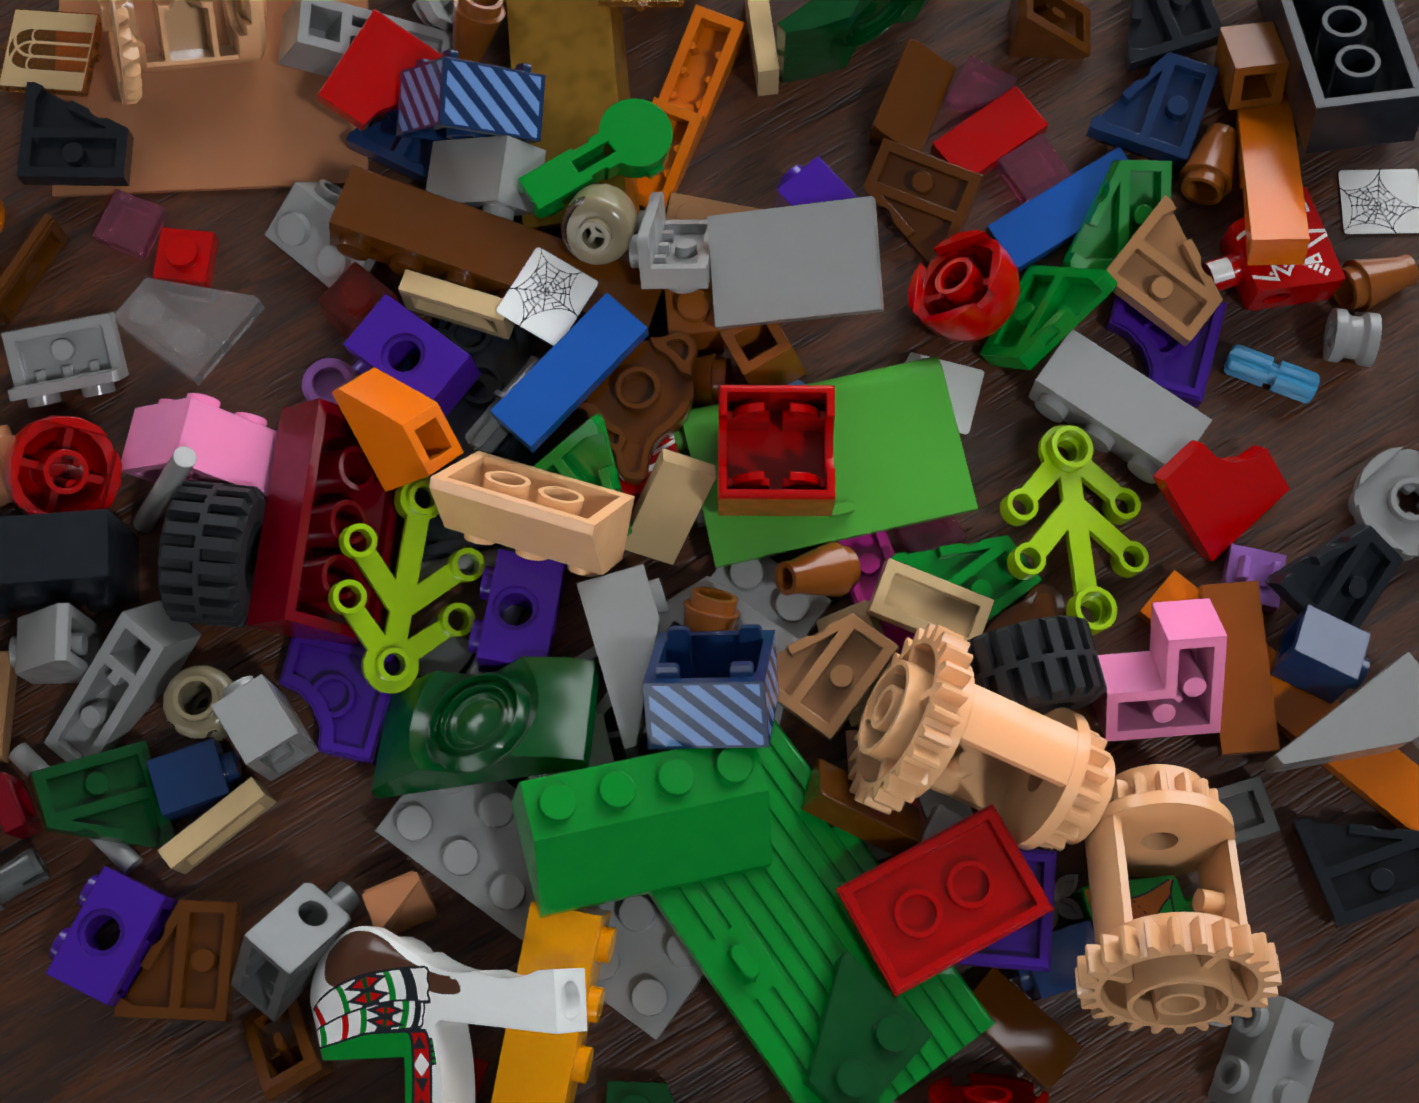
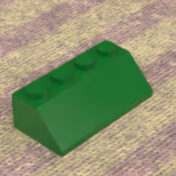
M757 748L675 749L519 782L511 802L539 918L764 868L772 864L769 788Z

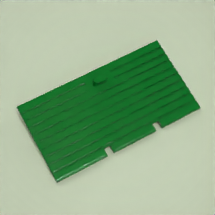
M774 719L770 746L757 748L769 788L772 864L764 868L649 893V896L793 1103H823L803 1083L810 1057L816 1050L819 1038L817 1031L823 1008L827 1006L835 978L833 970L836 961L848 951L890 992L836 893V888L880 864L862 839L837 827L831 829L827 822L801 810L812 770ZM954 966L896 997L933 1035L874 1103H891L995 1024Z

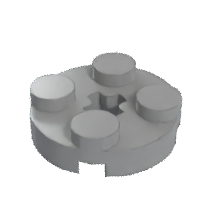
M1397 447L1378 454L1362 469L1355 480L1353 492L1349 497L1348 509L1354 517L1356 524L1371 525L1404 559L1403 561H1408L1419 557V515H1415L1410 511L1407 513L1402 511L1398 506L1400 501L1396 495L1398 490L1404 495H1409L1413 491L1419 495V451L1412 449L1401 450L1403 447Z

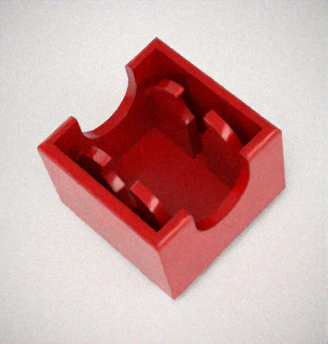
M719 385L718 516H832L836 500V468L834 467L835 385Z

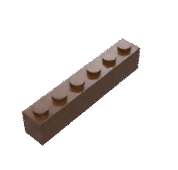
M352 165L329 221L330 245L336 246L340 253L351 259L365 261L370 258L389 265L391 270L401 276L404 275L405 269L500 298L505 297L534 250L540 247L598 281V286L572 327L608 293L649 329L662 289H641L639 268H631L630 262L617 259L608 264L592 265L580 261L569 252L562 238Z

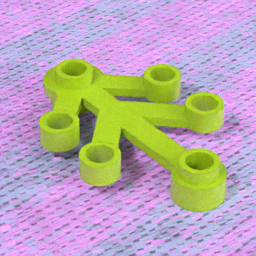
M1057 425L1049 429L1039 441L1038 455L1041 461L1040 466L1021 488L1013 490L1001 501L1000 513L1002 518L1010 525L1022 526L1036 516L1039 509L1038 500L1056 481L1058 482L1060 503L1028 542L1020 544L1010 552L1007 558V566L1011 574L1018 579L1029 580L1045 568L1046 556L1065 534L1074 594L1067 603L1066 616L1085 619L1081 612V606L1088 608L1092 614V623L1089 621L1088 623L1093 636L1114 623L1117 617V605L1113 596L1108 591L1097 586L1090 536L1111 554L1110 564L1117 575L1124 578H1131L1147 567L1149 554L1141 543L1133 540L1130 541L1111 523L1123 525L1139 514L1141 502L1133 490L1125 487L1122 488L1092 461L1093 443L1083 429L1073 425ZM1058 447L1067 451L1069 461L1061 456ZM1082 483L1103 499L1102 511L1105 517L1084 500ZM1116 499H1120L1126 504L1127 514L1119 511L1115 503ZM1013 500H1018L1025 506V515L1016 512L1013 507ZM1124 551L1129 552L1134 557L1135 567L1126 563L1123 557ZM1021 553L1027 554L1032 559L1033 569H1028L1021 563Z
M429 477L398 487L395 492L394 505L396 511L405 520L395 576L392 575L377 552V535L369 525L363 523L351 525L345 528L339 536L341 552L348 558L354 559L388 611L383 633L364 607L367 601V593L360 582L352 579L337 582L328 593V602L332 610L344 616L366 649L361 662L362 673L366 682L373 689L381 693H398L410 687L418 675L419 659L450 637H460L470 633L475 619L474 612L468 605L464 603L448 604L439 611L437 621L408 638L413 614L458 583L478 579L483 574L485 568V560L478 550L463 548L454 551L449 556L447 564L418 583L429 520L439 514L429 488L431 480ZM418 488L426 490L430 495L431 502L426 509L418 506L415 501V492ZM353 531L361 532L366 538V547L362 552L354 550L350 545L349 538ZM462 555L468 556L473 562V571L470 575H465L459 570L458 561ZM343 587L351 588L356 595V602L351 608L344 607L339 601V592ZM452 610L459 611L464 618L463 626L458 631L451 628L448 622V616ZM389 654L395 655L400 661V669L394 676L389 675L384 669V660Z

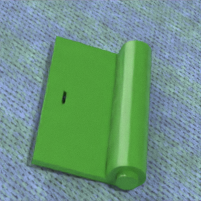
M937 356L806 384L835 385L834 467L836 468V500L832 516H718L719 404L691 409L687 421L674 435L680 454L715 465L716 479L701 507L715 569L820 546L832 541L838 542L978 510L945 375Z

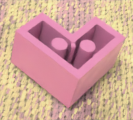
M188 393L187 397L183 399H159L158 404L135 408L121 459V472L155 484L174 451L178 447L187 446L194 450L197 461L184 481L193 480L254 486L261 489L266 499L278 431L266 427L267 420L258 415L245 412L233 414L220 409L221 402L208 395Z
M1210 598L1152 603L1150 651L1098 655L1107 691L1092 702V706L1104 739L1107 742L1220 733L1227 634Z

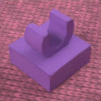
M1231 544L1226 549L1221 583L1258 581L1262 611L1274 613L1279 609L1280 597L1265 581L1269 575L1285 566L1287 555Z

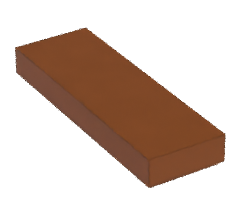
M1246 581L1201 585L1198 588L1199 599L1210 598L1227 634L1220 733H1215L1218 757L1277 752L1280 750L1259 582Z

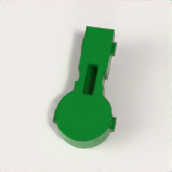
M637 98L621 100L604 112L599 124L598 133L588 138L586 144L574 151L570 148L518 178L517 189L521 194H527L532 201L536 216L544 218L545 216L551 217L562 211L565 207L564 205L568 204L579 190L596 184L603 179L608 181L616 175L628 178L648 177L651 179L664 171L663 165L668 159L673 139L671 122L666 113L650 101ZM608 144L614 152L607 157H605L603 152L604 145Z

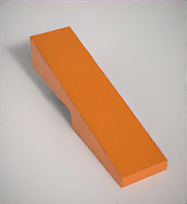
M697 4L695 5L659 98L654 97L652 101L668 116L672 125L673 139L668 159L663 165L664 171L651 179L648 177L637 178L639 207L647 208L652 192H663L665 213L667 214L671 192L676 193L748 35L745 22Z
M1283 93L1282 103L1279 105L1235 109L1236 131L1238 134L1240 188H1243L1247 265H1304L1310 241L1294 118L1287 95Z

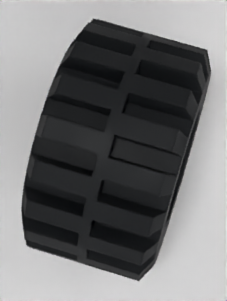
M186 480L179 486L164 519L158 555L159 590L164 610L167 616L170 617V620L244 628L246 626L266 506L261 489L254 486Z
M1073 616L1038 618L1004 626L967 640L971 644L967 653L973 655L970 666L974 672L975 684L1044 716L1051 710L1060 707L1068 708L1072 711L1094 702L1107 691L1090 626L1084 618Z

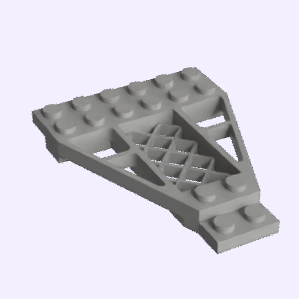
M770 557L717 568L711 577L706 576L667 600L668 611L659 613L661 632H668L671 626L684 625V601L691 598L693 588L700 586L712 587L730 592L738 598L736 609L741 615L733 631H739L741 625L758 624L762 627V630H775L776 652L779 653L787 649V645L807 635L809 636L817 625L816 620L822 618L830 607L831 600L826 596L783 595L775 583V569L778 563ZM595 646L575 657L577 659L595 660L596 663L599 662ZM608 691L596 706V712L604 716L605 724L614 714ZM777 703L775 720L780 725L784 708ZM646 726L643 727L642 737L647 736ZM620 731L608 732L609 742L622 740ZM502 780L402 795L375 831L523 941L530 903L535 898L511 803L516 788ZM649 894L592 906L610 910L609 926L617 928L612 959L609 964L601 962L597 986L605 988L604 1002L655 1040H658L705 975Z

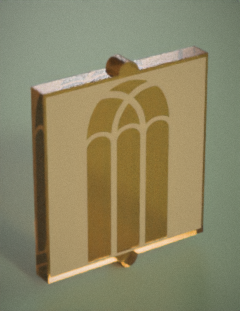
M14 8L7 42L1 45L4 57L0 71V90L26 93L27 82H36L44 86L46 91L52 95L88 97L95 63L101 60V55L98 53L102 32L100 14Z

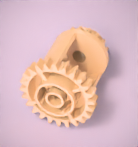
M928 623L925 630L918 628L913 640L908 637L906 638L902 654L900 655L896 652L893 654L891 666L886 671H882L880 679L871 692L864 712L860 717L859 731L853 740L858 742V747L849 758L850 762L855 763L848 775V779L853 781L850 793L855 794L854 800L890 815L892 810L900 812L905 801L912 803L915 798L921 796L930 788L977 810H982L993 804L1020 849L1031 850L1039 846L1048 851H1052L1053 848L1062 851L1065 844L1074 845L1084 840L1102 818L1114 787L1115 763L1111 753L1104 751L1107 740L1100 737V734L1090 730L1084 716L1068 708H1056L1044 716L975 684L974 672L970 666L973 655L967 653L971 644L964 640V636L938 624L935 626Z
M1151 764L1131 768L1116 775L1108 806L1097 826L1084 839L1095 944H1086L1084 946L1085 955L1076 957L1077 998L1081 1000V1008L1091 1009V1015L1094 1019L1107 1017L1109 1026L1127 1022L1128 1031L1132 1032L1143 1026H1151L1152 1034H1158L1164 1028H1174L1177 1034H1183L1186 1027L1196 1026L1202 1031H1207L1209 1028L1208 1023L1216 1021L1223 1025H1231L1232 1015L1246 1018L1252 1017L1251 1007H1268L1267 998L1278 996L1277 986L1282 985L1275 944L1267 943L1264 932L1251 934V928L1247 921L1235 842V828L1231 812L1219 801L1217 788L1209 789L1207 779L1200 778L1195 772L1184 767L1169 764ZM1198 870L1200 888L1194 893L1192 901L1195 912L1159 913L1133 920L1128 876L1142 878L1176 876Z

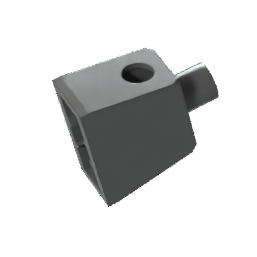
M336 881L324 893L313 883L307 882L301 885L244 935L230 985L275 1022L312 983L315 970L322 956L333 942L348 930L351 923L350 915L360 906V899L356 892L342 881Z

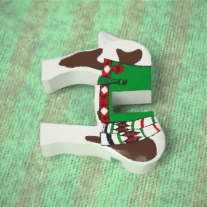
M376 926L354 927L341 934L319 961L311 985L310 1003L323 1061L404 1057L405 1103H475V1073L468 1024L551 1034L588 1031L585 968L537 970L527 975H521L508 969L478 970L455 961L443 952H433L421 940L414 937L397 936L384 928Z

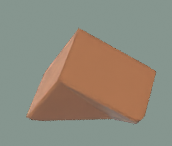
M414 870L366 889L362 894L373 926L384 928L393 934L408 930L437 916V909L426 879Z

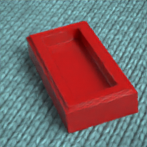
M1014 86L934 141L931 152L938 159L984 176L1046 133L1049 124L1020 89Z

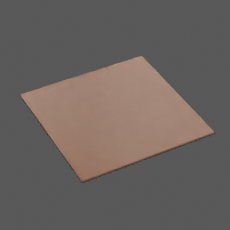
M59 0L60 13L98 16L82 91L56 89V97L68 103L72 100L88 108L98 118H108L127 127L134 137L129 186L52 185L53 198L293 187L295 182H319L321 179L336 185H344L352 165L369 170V158L349 149L346 138L348 134L357 127L315 100L329 77L278 64L283 15L295 0H266L267 16L264 17L266 49L264 56L259 62L141 73L142 98L136 104L123 105L121 101L108 32H103L98 1ZM133 0L139 35L145 44L146 53L159 52L152 0ZM212 0L218 45H230L222 0ZM335 0L369 10V0ZM58 31V42L91 43L92 33ZM58 45L57 56L87 58L90 47ZM57 59V71L84 73L87 61ZM369 124L366 125V126H365L362 130H360V131L363 132L364 130H366L367 128H369Z

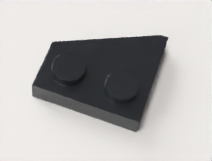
M1132 0L1124 65L1127 73L1154 65L1168 52L1183 56L1216 46L1220 27L1223 26L1212 0Z
M27 82L17 177L24 185L129 186L134 137L130 130L111 119L94 116L88 108L72 100L68 103L48 93L44 86L36 82Z
M1354 524L1268 576L1265 583L1297 614L1309 604L1360 628L1404 559L1371 525Z
M1305 818L1295 820L1291 824L1336 929L1419 900V831L1398 828L1395 830L1378 829L1370 825L1352 823L1340 825L1313 822V819Z

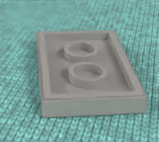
M873 196L707 216L716 328L729 329L884 312L876 199Z

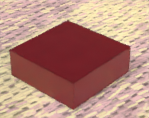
M2 772L0 773V823L5 834L24 840L41 832L42 825L25 781Z

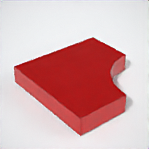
M374 9L317 94L315 100L362 130L376 116L398 109L402 70L414 67L419 59L424 58L432 61L442 57V54Z
M1191 440L1152 476L1199 555L1212 562L1290 490L1268 449L1258 445H1253L1237 456L1219 458L1204 443Z

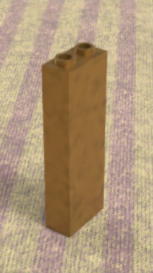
M506 0L511 69H515L517 64L527 63L531 64L532 73L546 75L541 141L531 143L533 146L546 150L545 163L570 148L574 151L586 144L588 138L598 133L599 124L604 112L613 104L621 100L630 99L621 0ZM608 144L604 145L603 152L605 157L614 153ZM616 175L608 181L603 179L596 183L615 186L627 194L636 208L638 222L640 207L637 178ZM568 204L564 205L565 207L562 211L551 217L538 218L536 215H522V225L562 238L561 223Z

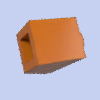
M375 367L332 391L336 402L385 492L428 477L464 453L438 402Z

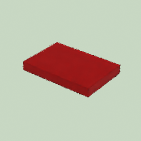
M993 804L836 888L840 901L895 998L1054 910Z

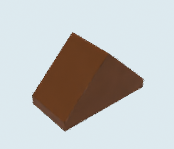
M1011 0L1009 6L1008 57L1084 59L1091 56L1090 8L1077 0Z
M299 997L275 1022L260 1010L242 1020L260 1086L268 1101L288 1100L337 1070L333 1060L323 1061L316 1028Z

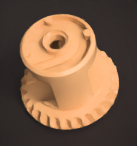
M97 0L103 32H108L115 76L123 105L136 104L142 98L141 73L259 62L265 54L266 32L264 17L267 16L266 0H222L230 45L225 46L218 45L212 0H152L159 52L146 53L145 44L139 35L133 0Z

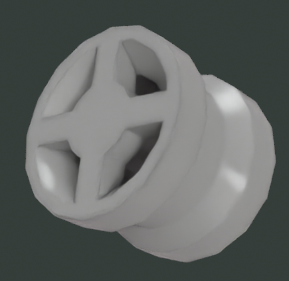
M1333 308L1328 316L1324 331L1322 347L1324 361L1338 363L1343 358L1353 359L1356 365L1371 367L1374 364L1380 347L1382 335L1381 315L1366 312L1362 316H1352L1347 309Z

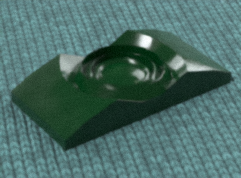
M811 0L778 23L776 50L779 64V79L782 83L805 80L845 68L857 46L864 45L877 38L893 24L914 21L929 0Z
M522 656L494 672L473 675L434 671L415 679L410 687L391 695L385 713L371 792L378 799L588 768L600 677L599 665L595 660Z

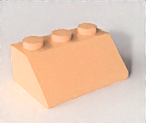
M477 451L431 476L429 488L444 527L464 533V538L469 542L480 545L498 543L514 548L515 553L522 558L534 561L554 560L567 564L568 570L572 573L587 577L604 575L623 559L635 496L481 451Z

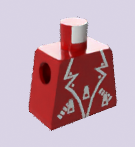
M1303 187L1310 241L1304 265H1247L1245 218L1243 217L1228 227L1220 241L1222 257L1203 262L1201 265L1204 272L1212 277L1218 291L1236 287L1243 306L1250 311L1324 301L1330 299L1335 294L1346 277L1307 187Z

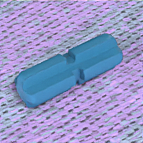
M1236 344L1231 348L1224 364V372L1227 375L1259 387L1266 383L1270 385V391L1302 403H1309L1315 396L1320 383V376L1316 372L1283 360L1280 365L1273 362V356L1240 344Z

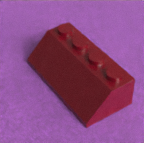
M318 398L281 409L246 625L293 638L362 645L344 616L336 613L330 607L328 602L329 590L334 584L343 580L352 579L360 582L367 593V601L364 607L381 630L385 607L354 559L348 558L341 552L339 536L345 528L357 523L369 525L377 535L376 550L390 570L398 521V512L394 505V496L397 488L385 492L338 404ZM353 531L349 538L350 545L354 550L362 552L366 547V538L361 532ZM343 587L339 592V601L344 607L351 608L356 602V595L351 588Z

